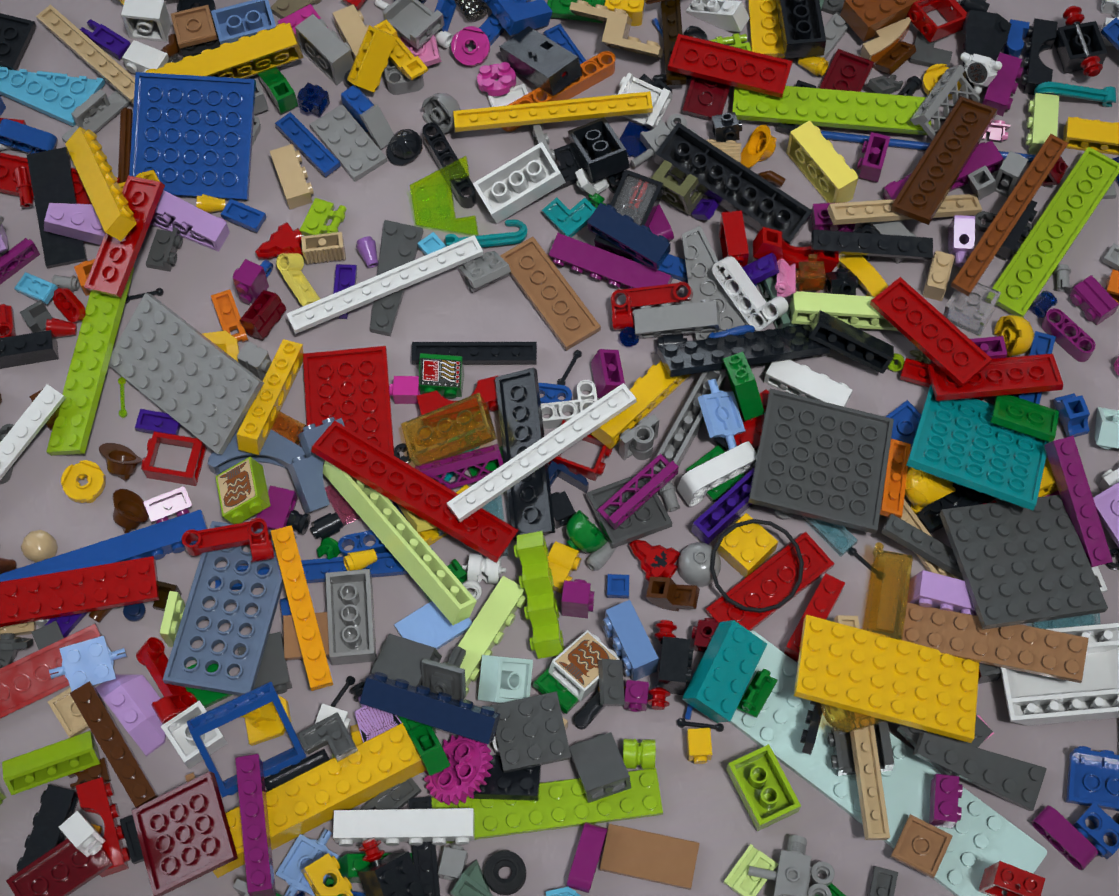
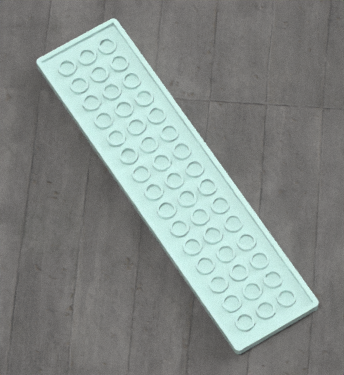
M751 630L750 632L766 642L767 646L746 690L757 671H762L763 669L770 671V676L778 681L757 718L736 709L729 723L759 746L764 747L769 744L776 758L863 825L856 774L837 776V770L833 769L831 764V755H834L833 747H829L828 733H831L832 726L837 725L838 729L849 728L847 710L825 704L811 755L803 753L804 744L800 743L803 729L808 730L809 724H806L805 720L808 710L812 711L814 705L810 704V700L794 696L798 663L758 633ZM890 733L894 767L892 771L881 772L890 838L883 841L894 848L910 814L929 823L931 780L936 774L941 773L930 762L913 755L914 750ZM963 787L962 797L958 798V807L962 808L961 820L957 821L952 829L937 827L953 835L933 879L955 896H989L978 891L986 868L1002 861L1034 873L1047 855V850ZM1004 890L1002 891L1003 896L1007 895L1006 891Z

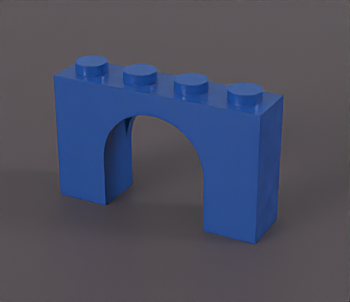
M483 0L510 36L518 34L528 26L533 29L548 26L553 12L545 0H535L527 3H516L510 0Z

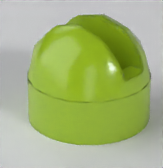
M894 353V358L888 368L895 372L902 370L905 362L904 357L901 354ZM896 359L899 360L898 365L894 364Z

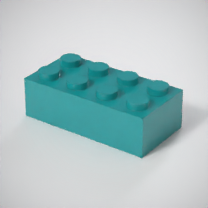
M735 620L720 622L682 700L716 723L730 722L767 643Z

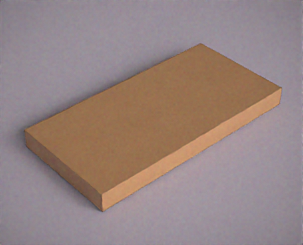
M609 824L600 871L691 890L700 843Z

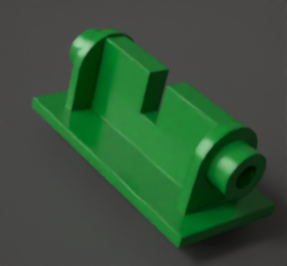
M767 669L757 671L737 709L756 718L758 717L778 681L770 676V671Z

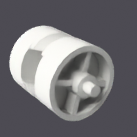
M470 554L467 565H462V568L468 572L467 581L481 582L483 579L486 583L498 584L500 574L502 572L506 573V568L501 566V558L496 563L487 557L484 558L481 554Z

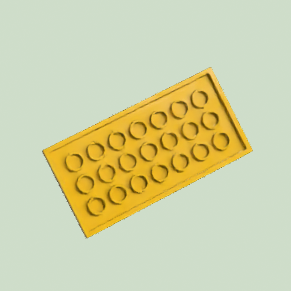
M806 615L803 622L794 696L972 743L975 737L979 663L947 653H940L939 650Z

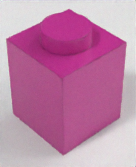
M394 376L393 384L389 386V394L393 396L395 404H418L417 395H420L419 376Z

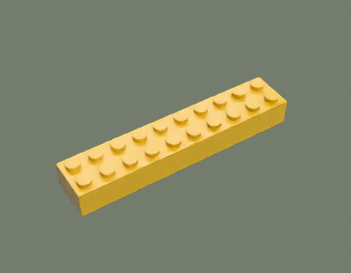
M403 723L356 746L358 751L338 762L336 758H333L266 792L271 849L273 850L298 837L299 834H304L333 819L334 810H351L389 788L426 771ZM240 806L226 813L238 859L214 870L213 873L217 878L245 864Z

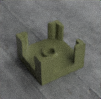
M664 160L651 179L663 183L664 193L661 198L662 200L690 215L703 198V193L700 191H695L690 197V194L699 183L698 178L689 174L679 186L678 181L670 174L665 178V175L672 167V163Z

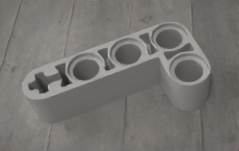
M388 58V65L384 69L388 91L391 94L411 93L423 88V74L411 80L400 72Z

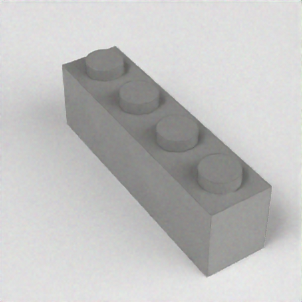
M703 299L698 303L683 301L680 305L665 303L661 304L660 307L654 308L652 306H641L640 309L634 310L635 334L639 339L663 337V335L690 334L721 330L719 305L713 299Z

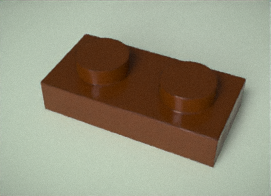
M900 40L875 63L876 69L890 75L893 74L917 52L915 45Z

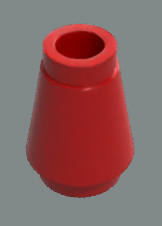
M57 318L47 319L46 331L52 330L55 338L76 336L77 323Z

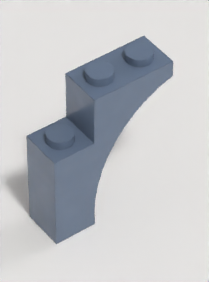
M334 417L323 420V425L318 427L315 424L303 427V432L298 434L305 456L301 455L293 458V463L287 466L306 514L330 505L323 481L324 459L312 453L311 449L314 443L333 423ZM342 418L335 420L345 426Z
M273 430L270 431L259 455L241 451L238 449L237 433L235 432L223 455L213 452L207 464L210 471L216 475L248 457H252L258 463H269L288 470L287 466L293 463L292 459L301 455L305 456L302 447Z

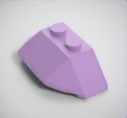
M115 674L116 679L101 683L96 687V690L147 757L163 745L166 740V734L161 728L163 724L151 706L153 702L161 698L143 675Z

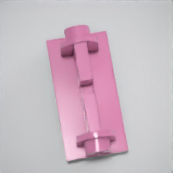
M994 120L986 131L990 132L989 140L1001 142L1007 140L1008 132H1005V130H1008L1010 125L1005 124V121Z
M779 259L777 261L779 273H777L775 289L777 290V296L784 298L796 293V264L794 263L789 266L784 259Z

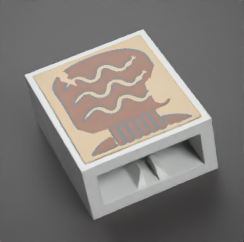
M587 630L551 662L548 672L581 702L599 685L598 661L601 659L620 660V658L613 650L608 649L599 637Z

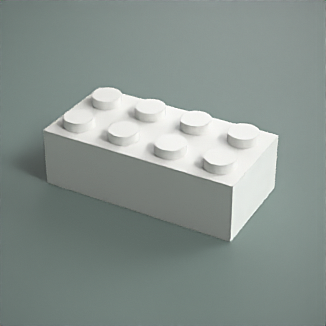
M541 142L474 182L473 185L491 216L498 224L566 182Z

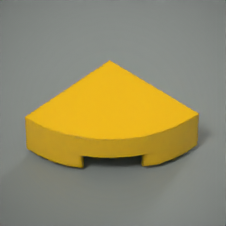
M358 724L352 725L350 728L354 744L358 746L363 743Z

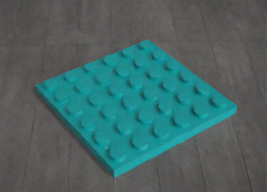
M930 385L906 465L1033 511L1037 503L1047 455L1044 445L1049 443V441L1040 440L1037 437L991 423L994 405L975 398L936 401L932 385Z

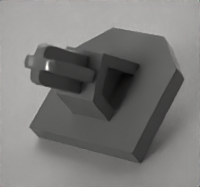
M14 633L0 634V668L13 663L18 649L32 646L33 639L14 637Z
M459 646L455 647L447 663L424 658L421 662L422 685L430 688V692L437 694L439 692L447 693L452 696V699L459 701L466 697L465 669L460 668L466 655V650Z

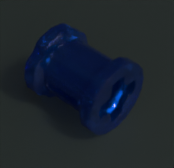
M1043 291L1040 294V298L1031 304L1030 310L1037 317L1044 318L1051 306L1057 304V298L1051 292Z

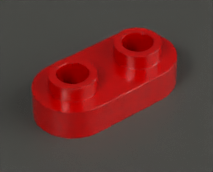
M58 288L54 291V304L70 322L82 321L86 314L85 307L68 288Z

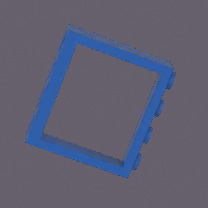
M272 682L187 721L189 731L208 770L215 774L222 798L237 793L238 782L237 775L224 781L222 780L201 738V735L273 701L294 747L262 762L264 778L269 775H275L281 769L298 764L302 759L306 758L303 747Z

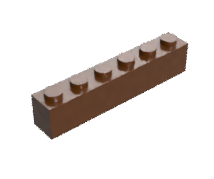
M89 681L70 693L72 699L134 806L137 808L159 797L92 683Z

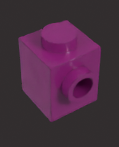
M626 681L624 709L632 712L646 711L649 682Z

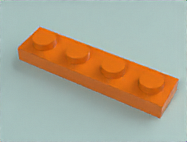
M892 438L880 515L889 517L892 513L901 518L908 472L906 464L911 444Z

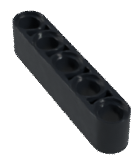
M432 122L425 124L422 133L426 148L459 205L467 209L472 208L476 204V191L473 183L440 127Z

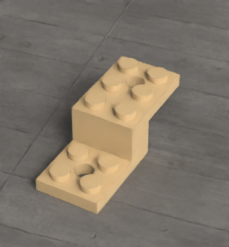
M577 0V3L571 2L569 10L575 15L606 22L602 42L606 46L662 59L664 51L657 42L647 40L645 44L641 43L639 38L628 36L632 19L626 11L616 8L614 11H609L610 9H607L606 6L599 4L592 7L588 2Z

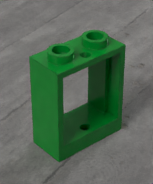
M740 352L723 358L731 389L744 420L763 415L765 412L757 383L744 353Z

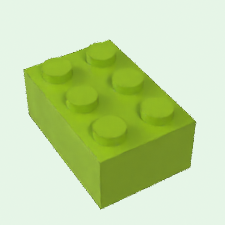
M769 744L728 763L726 771L757 831L799 812L801 804Z

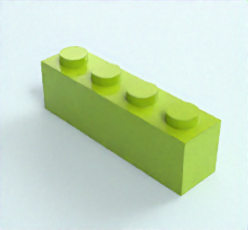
M91 731L14 757L2 762L3 780L10 794L14 795L99 765L98 746Z

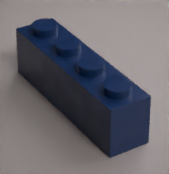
M600 202L587 221L589 231L655 270L659 269L671 251L667 238L662 235L657 236L653 234L647 226L636 224L630 216L619 214L609 204L604 205Z

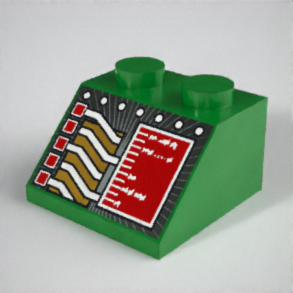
M420 353V394L438 391L441 396L447 398L462 397L464 383L462 356Z

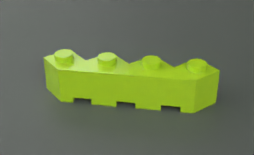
M543 531L517 535V545H514V554L516 558H520L522 565V575L519 576V583L521 589L525 588L528 606L524 607L526 620L530 619L533 627V637L530 638L531 650L536 651L538 659L558 656L564 651V639L559 625V610L557 599L554 596L552 570L549 567L547 558L549 553Z

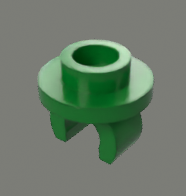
M596 192L594 195H588L591 198L588 201L594 204L595 208L598 207L600 202L606 205L604 203L605 198Z
M329 537L323 539L321 546L317 548L318 557H322L324 554L327 555V559L337 557L340 554L338 542Z

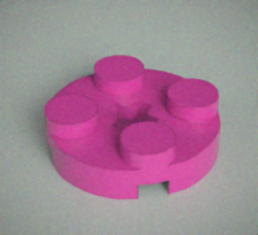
M468 26L454 35L451 42V50L454 57L461 64L470 67L481 65L489 56L490 42L487 35L480 28ZM473 41L476 48L469 51L466 48V44L469 45Z
M507 62L489 66L484 65L479 69L480 72L477 75L478 88L481 92L483 90L488 92L490 96L507 94L510 92V88L516 85L515 71Z

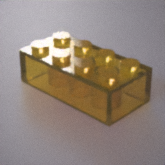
M480 393L401 423L409 457L415 466L458 455L497 439L488 406Z

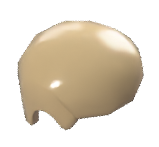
M43 530L29 532L21 545L23 555L35 563L54 557L58 549L55 538Z

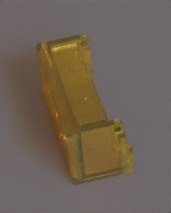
M878 542L873 549L874 558L870 574L863 630L869 631L871 634L902 640L913 557L912 555L884 551V545Z

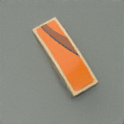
M908 17L877 30L873 40L862 44L860 56L876 63L900 40L904 39L909 30L911 19Z

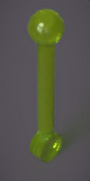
M120 377L118 379L121 400L119 416L125 418L128 415L125 410L124 395L126 379Z

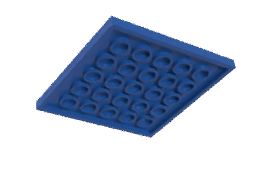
M136 72L129 176L135 177L139 173L154 170L159 181L165 185L164 190L174 196L197 197L205 194L221 199L249 200L256 80Z

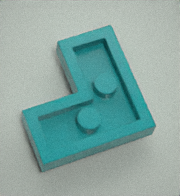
M556 197L542 209V212L564 235L572 238L587 225V221L596 208L586 198H583L569 210Z

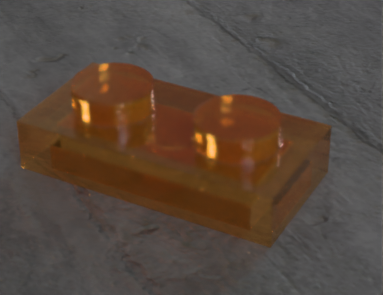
M279 412L271 430L299 445L298 434L303 432V427H306V425Z

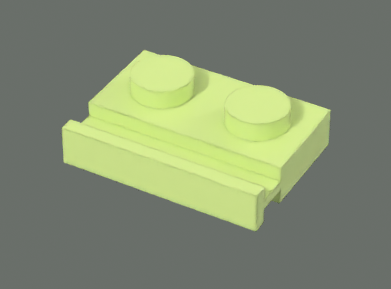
M750 844L723 883L731 887L740 896H757L768 879L748 875L749 867L753 866L774 871L778 863Z

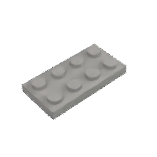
M343 104L310 124L312 131L340 161V165L354 182L387 162V157Z

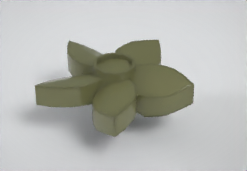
M920 350L910 351V354L916 357L915 361L931 364V360Z

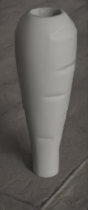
M607 540L608 542L602 548L593 552L587 558V565L591 570H600L614 553L616 548H612L609 540Z

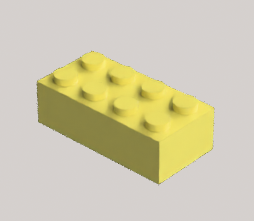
M810 120L792 130L786 154L827 203H844L852 200L858 181L856 171L850 169L844 157L834 150L832 143L823 137L820 129L814 126Z

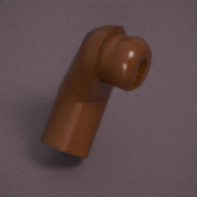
M176 34L169 35V44L160 50L167 53L169 58L179 52Z
M771 170L758 173L759 176L768 182H772L780 187L786 179Z

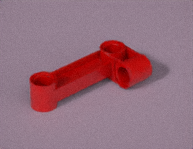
M685 282L614 291L611 296L614 331L635 328L632 315L633 308L690 301L693 297L692 288ZM680 288H688V294L685 297L678 296ZM620 295H626V302L618 305L617 298Z
M261 518L199 531L190 529L182 536V543L187 553L191 556H198L209 551L250 545L252 563L274 559L270 531L266 522ZM263 529L261 533L255 534L256 530ZM192 541H198L196 544L190 545Z
M150 637L138 650L136 658L142 665L147 667L164 696L158 701L153 702L151 706L161 723L165 724L195 704L197 699L185 687L165 684L163 682L168 664V658L164 653L165 646L158 638Z

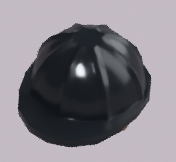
M411 129L398 131L388 144L386 150L387 158L391 163L398 166L410 163L423 150L422 139L417 132Z

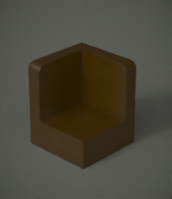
M157 581L159 600L154 601L153 608L165 611L169 591L178 592L180 596L182 593L177 585Z

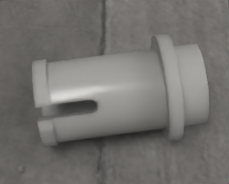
M1060 264L1054 271L1057 275V291L1065 292V288L1066 291H1069V274L1071 269L1066 264Z
M54 275L52 278V283L58 288H68L73 292L80 287L79 279L75 275L71 277Z
M667 483L660 490V495H663L667 512L680 509L675 494L676 487L672 483Z

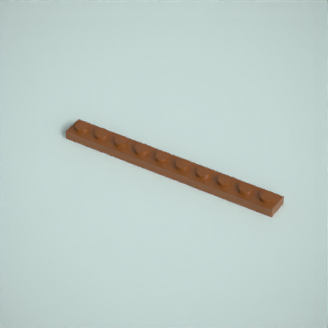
M1053 134L1049 135L953 280L951 287L969 297L1068 145L1066 141Z

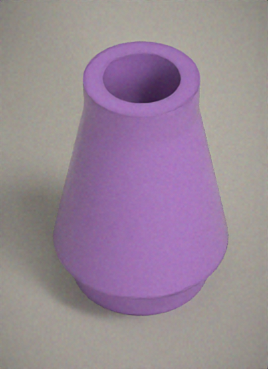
M371 236L359 239L356 242V248L365 261L367 268L378 266L375 240Z

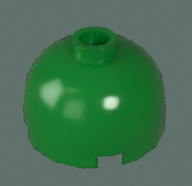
M578 510L570 518L566 526V533L570 538L567 543L573 549L577 550L579 548L585 553L595 552L608 541L596 525L587 520L588 517L581 510Z

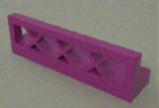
M25 238L0 257V285L40 255L31 239Z
M498 444L418 465L415 466V469L452 489L480 481L493 472L485 468L489 461L498 459L499 466H502L503 460ZM470 466L479 468L476 476L470 477L464 473ZM453 471L459 475L454 482L444 480L448 472Z
M660 453L597 509V512L616 530L678 474L679 466L674 461L669 462ZM661 461L666 467L658 474H654V467ZM641 478H651L645 486L638 488V481ZM625 492H635L627 502H622V495ZM619 506V509L610 517L606 514L605 510L608 507Z

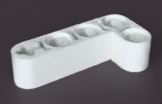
M725 257L713 265L712 272L747 323L754 326L756 331L767 327L788 311V302L781 296L766 302L734 257Z
M590 380L579 382L577 385V400L541 404L542 416L544 414L551 415L550 418L542 417L543 428H558L563 420H570L598 401L595 384ZM590 391L591 393L584 395L581 392ZM565 412H571L572 415H571V416H565L563 413H565Z
M749 441L744 442L685 473L679 482L677 490L688 506L692 507L704 499L707 491L755 467L757 452Z

